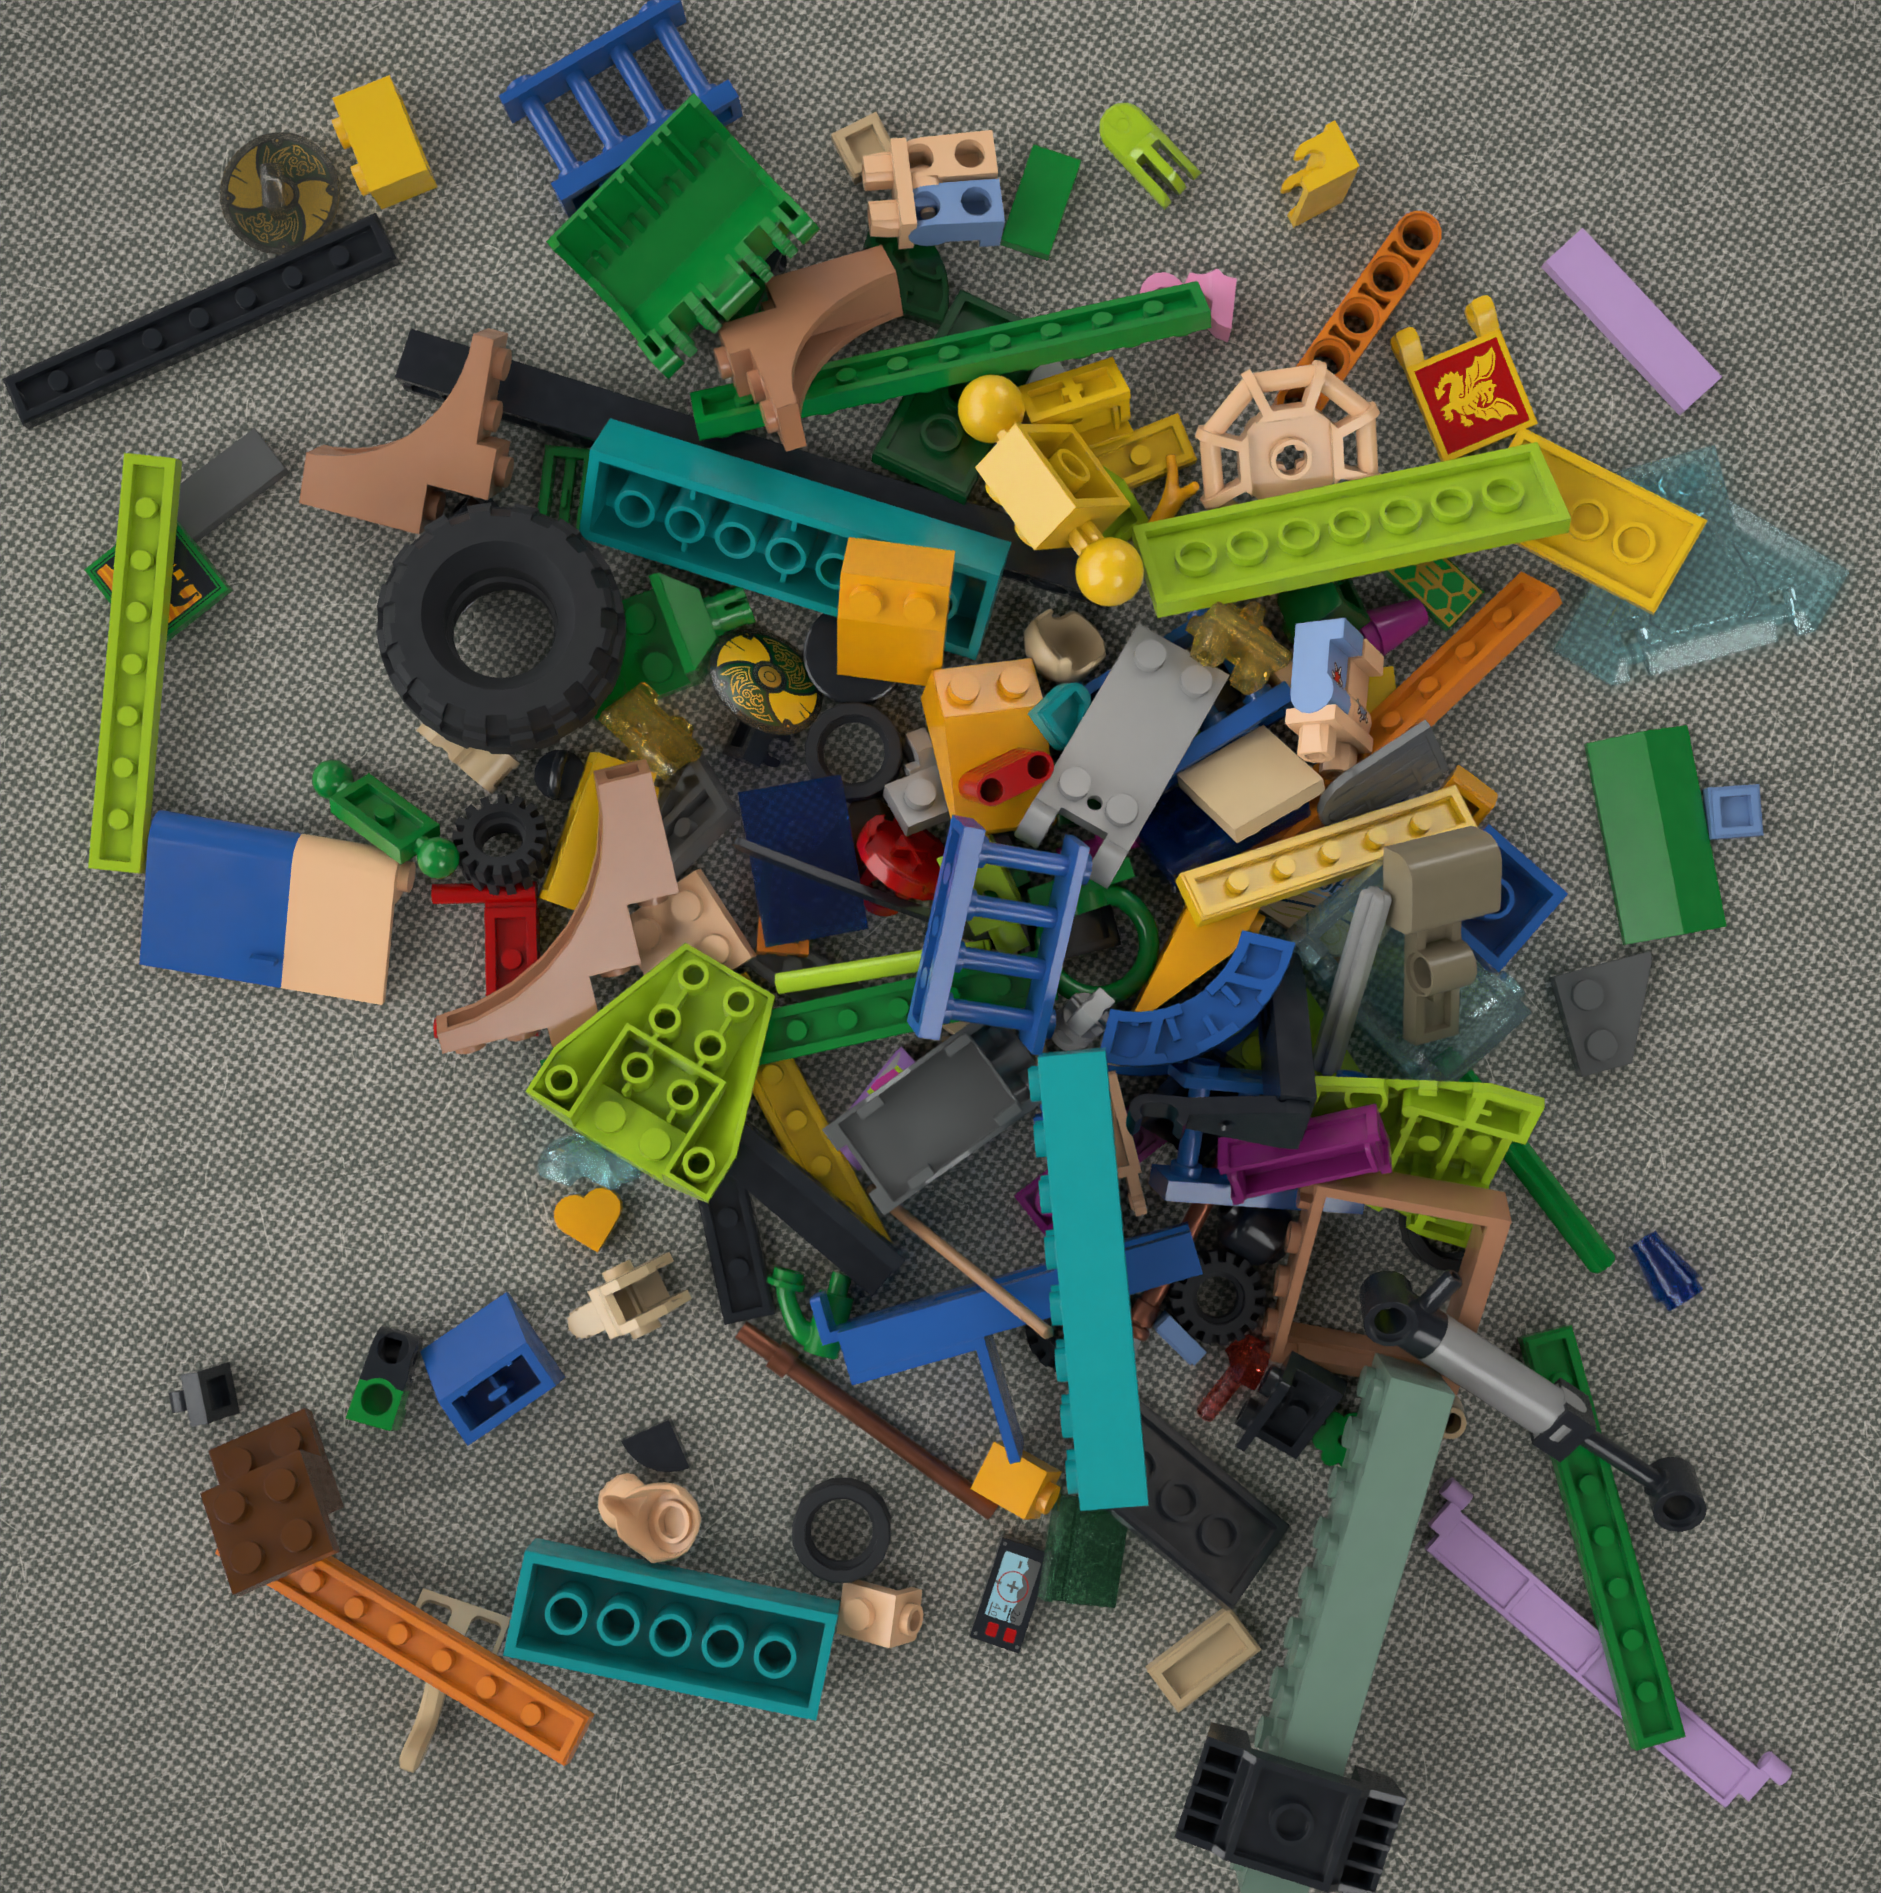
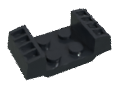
M1211 1722L1174 1838L1208 1850L1222 1860L1327 1893L1336 1891L1342 1893H1376L1375 1891L1407 1797L1392 1778L1355 1765L1352 1777L1349 1779L1251 1748L1247 1731Z

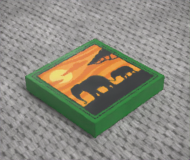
M178 520L167 642L233 591ZM116 545L84 569L110 604Z

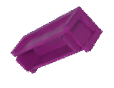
M1375 1103L1311 1117L1298 1149L1276 1148L1228 1137L1218 1138V1169L1221 1175L1226 1174L1229 1179L1233 1205L1243 1204L1247 1198L1371 1172L1391 1173V1143Z

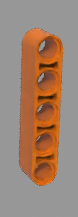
M1412 211L1405 214L1399 220L1296 367L1311 365L1317 357H1328L1336 363L1338 373L1334 375L1344 382L1437 249L1441 240L1442 229L1438 220L1432 214L1425 211ZM1415 234L1419 236L1424 242L1425 249L1413 250L1404 243L1402 235ZM1386 275L1390 277L1395 283L1396 290L1392 292L1380 290L1375 285L1373 276ZM1346 316L1361 318L1365 322L1367 331L1364 333L1349 331L1344 324L1343 318ZM1305 387L1280 390L1272 405L1284 404V401L1289 398L1302 400ZM1320 392L1315 408L1322 412L1330 402V399Z

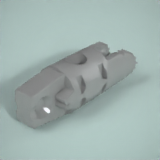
M1098 988L1092 994H1074L1056 1011V1026L1051 1039L1064 1051L1085 1049L1105 1031L1109 1016L1108 1009L1115 1001L1101 988Z

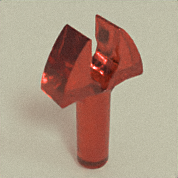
M1247 1334L1245 1335L1246 1338L1239 1342L1235 1340L1225 1349L1230 1366L1197 1406L1196 1412L1201 1419L1212 1422L1241 1385L1253 1391L1256 1390L1271 1357L1270 1353L1262 1350L1266 1345L1264 1341Z

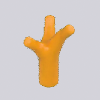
M1168 454L1165 457L1168 473L1164 491L1158 506L1147 523L1175 517L1184 502L1195 495L1200 488L1199 483L1196 481L1184 487L1179 486V472L1175 454Z

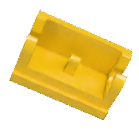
M1335 120L1326 124L1322 133L1303 142L1297 148L1293 157L1294 161L1303 160L1308 154L1311 155L1306 167L1289 176L1282 184L1280 190L1282 194L1289 193L1298 186L1303 188L1297 205L1287 214L1293 228L1342 203L1360 167Z

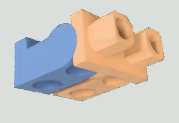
M985 130L928 136L906 141V137L891 138L889 152L863 156L862 179L864 190L891 189L892 200L868 201L867 214L870 236L897 237L898 249L914 248V244L933 246L950 241L979 240V247L1000 246L1005 218L999 178H997L998 167L993 131Z
M1346 618L1296 623L1290 691L1291 702L1295 708L1286 709L1285 724L1299 736L1297 755L1307 762H1320L1319 774L1328 780H1335L1342 773L1356 765L1357 754L1372 753L1373 738L1368 734L1372 722L1371 716L1366 710L1369 677L1383 675L1384 656L1367 639H1363L1364 636Z

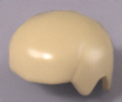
M1048 609L1036 616L1024 631L1023 641L1027 658H1032L1036 671L1045 679L1061 684L1078 683L1086 678L1106 657L1105 642L1096 627L1080 613L1070 611L1061 617H1052L1053 610Z

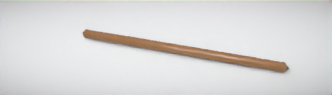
M871 1184L867 1187V1195H869L871 1191L877 1188L875 1184ZM898 1205L889 1212L1020 1320L1030 1326L1042 1338L1048 1339L1053 1337V1328L1034 1314L1028 1307L903 1206Z

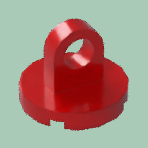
M876 815L870 819L859 833L856 845L861 860L867 866L858 883L873 888L872 881L880 880L887 887L895 890L896 896L905 900L914 898L921 901L934 900L940 866L936 859L943 856L945 849L941 841L927 829L906 837L896 818L893 821H888L884 819L885 815ZM858 898L861 905L868 912L877 916L888 917L898 913L897 911Z

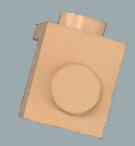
M862 1580L843 1583L837 1634L886 1648H893L915 1641L923 1622V1609L921 1607L922 1590L914 1587L895 1590Z

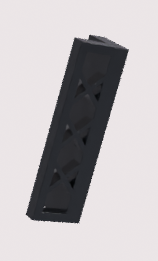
M745 1121L737 1158L727 1174L862 1289L873 1296L893 1271L896 1272L906 1260V1254L753 1124Z

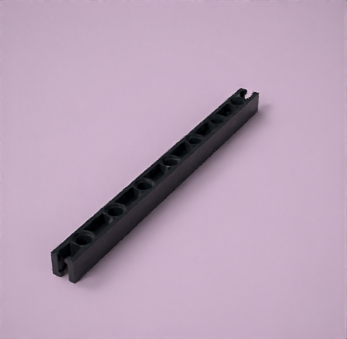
M410 329L395 378L403 383V388L407 392L444 403L462 373L470 347ZM511 360L510 370L505 381L500 380L497 400L503 403L501 421L591 449L611 418L1012 543L1003 571V578L1109 610L1110 606H1101L1093 603L1079 589L1075 575L1079 556L1072 547L1034 550L1019 538L1015 531V523L1008 514L970 502H966L964 506L937 492L800 449L786 452L783 444L745 432H737L728 437H714L700 441L694 416Z

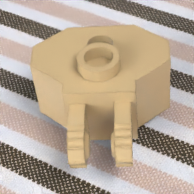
M670 1252L659 1255L635 1268L629 1259L604 1271L602 1275L605 1283L588 1291L591 1301L569 1313L570 1316L567 1318L568 1331L570 1330L576 1336V1339L581 1338V1340L605 1330L610 1340L628 1333L631 1334L634 1340L661 1327L662 1325L658 1318L692 1299L688 1290H682L670 1296L657 1269L674 1261Z

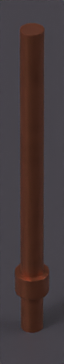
M746 1321L735 1338L768 1361L765 1365L768 1369L781 1378L786 1374L988 1520L994 1514L998 1505L971 1490L970 1488L973 1483L798 1358L800 1352L784 1340L779 1344L750 1322Z

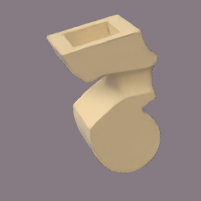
M423 723L416 730L434 746L442 747L448 753V758L453 763L458 765L474 781L492 794L498 788L497 785L510 771L520 765V762L512 754H491L489 751L470 747L466 749L446 740Z

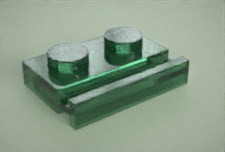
M1060 1493L1051 1510L1038 1597L1045 1602H1052L1053 1600L1064 1601L1067 1604L1115 1608L1128 1528L1105 1509L1080 1511L1079 1495L1073 1496Z

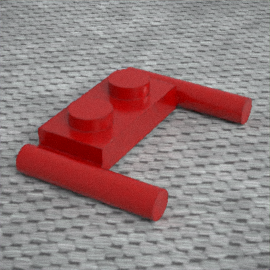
M532 881L533 886L525 890L522 883L516 884L517 894L508 895L506 887L501 886L499 896L489 894L487 884L482 891L476 889L473 883L432 884L431 899L433 904L485 903L486 996L511 983L540 958V911L537 907V881ZM435 1018L433 1024V1031L435 1039H438L437 1023ZM538 1030L534 1036H540L541 1030Z

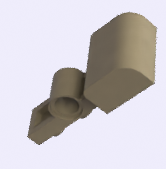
M1474 826L1384 847L1383 890L1389 892L1392 898L1385 924L1405 934L1403 1039L1414 1046L1459 1034L1460 988L1471 985L1477 975L1474 953L1470 946L1461 939V924L1464 920L1495 913L1500 910L1502 876L1500 849L1495 839L1489 833Z

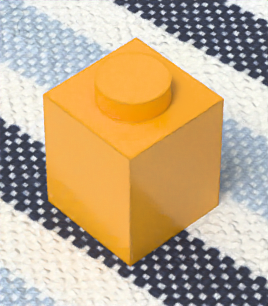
M994 1441L970 1489L1023 1520L1039 1519L1041 1514L1046 1515L1050 1512L1058 1499L1061 1488L1056 1483L1062 1471L1025 1450L1022 1452L1021 1462L1010 1464L1004 1443Z

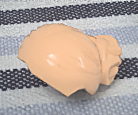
M625 1473L617 1475L614 1479L607 1482L599 1493L598 1509L603 1521L613 1530H617L618 1537L628 1547L651 1563L673 1561L689 1551L699 1533L701 1515L697 1501L686 1488L677 1484L667 1482L644 1484L635 1474Z

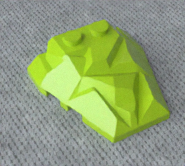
M1315 1076L1317 1099L1311 1117L1376 1103L1391 1143L1392 1172L1489 1189V1185L1512 1141L1524 1145L1528 1141L1545 1108V1098L1493 1083ZM1367 1205L1378 1212L1383 1209V1207ZM1395 1210L1407 1217L1406 1228L1416 1234L1466 1248L1473 1224Z

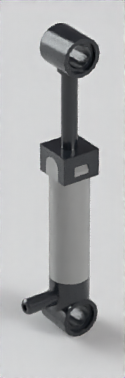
M1446 1270L1421 1296L1414 1293L1411 1282L1404 1275L1395 1271L1376 1272L1364 1280L1360 1286L1359 1294L1363 1327L1366 1335L1373 1342L1382 1346L1400 1347L1530 1432L1532 1444L1560 1463L1579 1445L1644 1486V1492L1648 1495L1655 1522L1661 1528L1673 1532H1683L1695 1528L1704 1520L1707 1507L1695 1468L1687 1460L1680 1457H1665L1648 1465L1596 1431L1597 1427L1588 1395L1562 1378H1559L1553 1384L1439 1309L1462 1286V1278L1458 1273L1453 1270Z

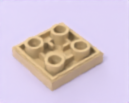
M1264 725L1177 774L1179 787L1236 843L1256 834L1262 828L1286 814L1299 809L1305 803L1325 791L1323 778Z

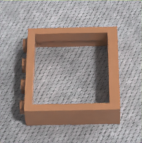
M1381 1171L1298 1188L1296 1207L1301 1209L1298 1222L1290 1221L1288 1224L1284 1249L1285 1253L1290 1254L1287 1265H1278L1276 1269L1273 1296H1277L1278 1299L1275 1309H1266L1262 1325V1336L1269 1337L1270 1359L1272 1362L1283 1363L1293 1350L1332 1373L1359 1377L1365 1365L1371 1367L1376 1352L1429 1367L1400 1347L1382 1346L1373 1342L1367 1335L1293 1322L1326 1197L1473 1224L1458 1272L1463 1284L1451 1296L1446 1314L1477 1333L1512 1222L1505 1192L1397 1172L1381 1174ZM1441 1375L1454 1394L1457 1395L1460 1386Z

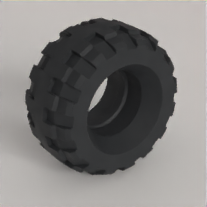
M491 503L467 506L468 511L450 518L443 515L424 527L425 532L410 546L406 543L393 560L392 571L386 584L381 586L377 603L378 623L376 633L381 659L393 687L407 708L425 726H428L446 740L466 749L470 747L489 751L491 754L515 755L517 751L534 748L541 750L559 743L561 738L577 728L582 729L597 714L598 709L608 695H611L620 675L626 648V619L621 593L609 565L599 550L595 549L578 529L560 518L558 521L540 513L539 508L516 503L512 508L492 507ZM513 590L529 594L546 606L554 623L552 648L538 665L520 675L496 678L479 674L471 670L457 653L454 642V628L457 620L465 608L479 597L495 591Z

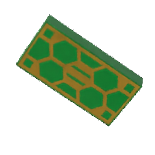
M1448 558L1381 572L1409 599H1419L1424 605L1427 615L1445 632L1484 593Z

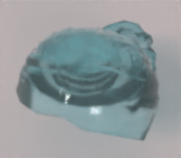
M581 1134L562 1136L551 1142L542 1151L537 1164V1171L543 1178L571 1186L577 1179L586 1177L608 1190L618 1188L621 1183H629L640 1178L643 1173Z

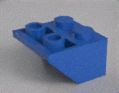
M509 1292L504 1293L420 1351L438 1403L467 1446L551 1390L565 1378V1375Z

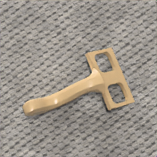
M424 1588L422 1589L416 1607L421 1609L424 1604L433 1603L449 1609L451 1616L447 1626L466 1636L472 1621L476 1619L499 1626L501 1631L494 1649L491 1651L498 1655L511 1617ZM427 1682L425 1683L415 1723L399 1758L400 1769L412 1773L420 1767L424 1760L446 1697L445 1693Z

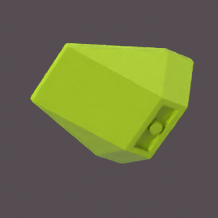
M685 942L557 1044L525 1092L573 1130L660 1183L708 1203L737 1158L775 995Z

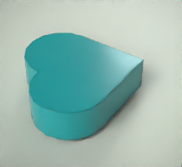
M1059 684L1028 715L1047 742L1055 750L1063 752L1091 705V696L1082 684Z

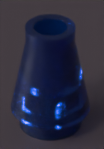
M1656 1230L1629 1247L1637 1258L1655 1302H1662L1668 1312L1684 1304L1703 1290V1287L1697 1280L1700 1274L1659 1236Z

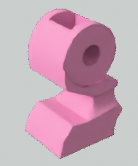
M1215 269L1206 274L1189 273L1185 283H1182L1177 277L1166 272L1155 273L1144 281L1140 293L1198 281L1211 310L1212 328L1208 330L1215 338L1228 342L1232 329L1237 278L1228 277L1219 269Z

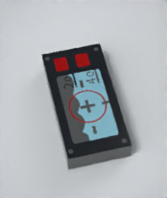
M1005 1534L1001 1535L969 1637L1019 1654L1052 1555L1050 1549Z

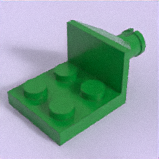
M659 572L649 575L648 577L653 589L622 600L626 619V648L621 671L611 695H608L594 716L597 722L703 683L721 648L718 637L724 635L727 631L743 625L756 623L744 588L734 586V588L719 594L703 597L698 588Z

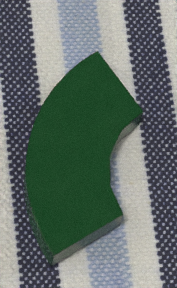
M868 231L863 250L882 245L897 273L904 315L901 317L939 329L949 310V284L945 265L935 245L920 246L914 244V248L898 249L897 237L870 236Z

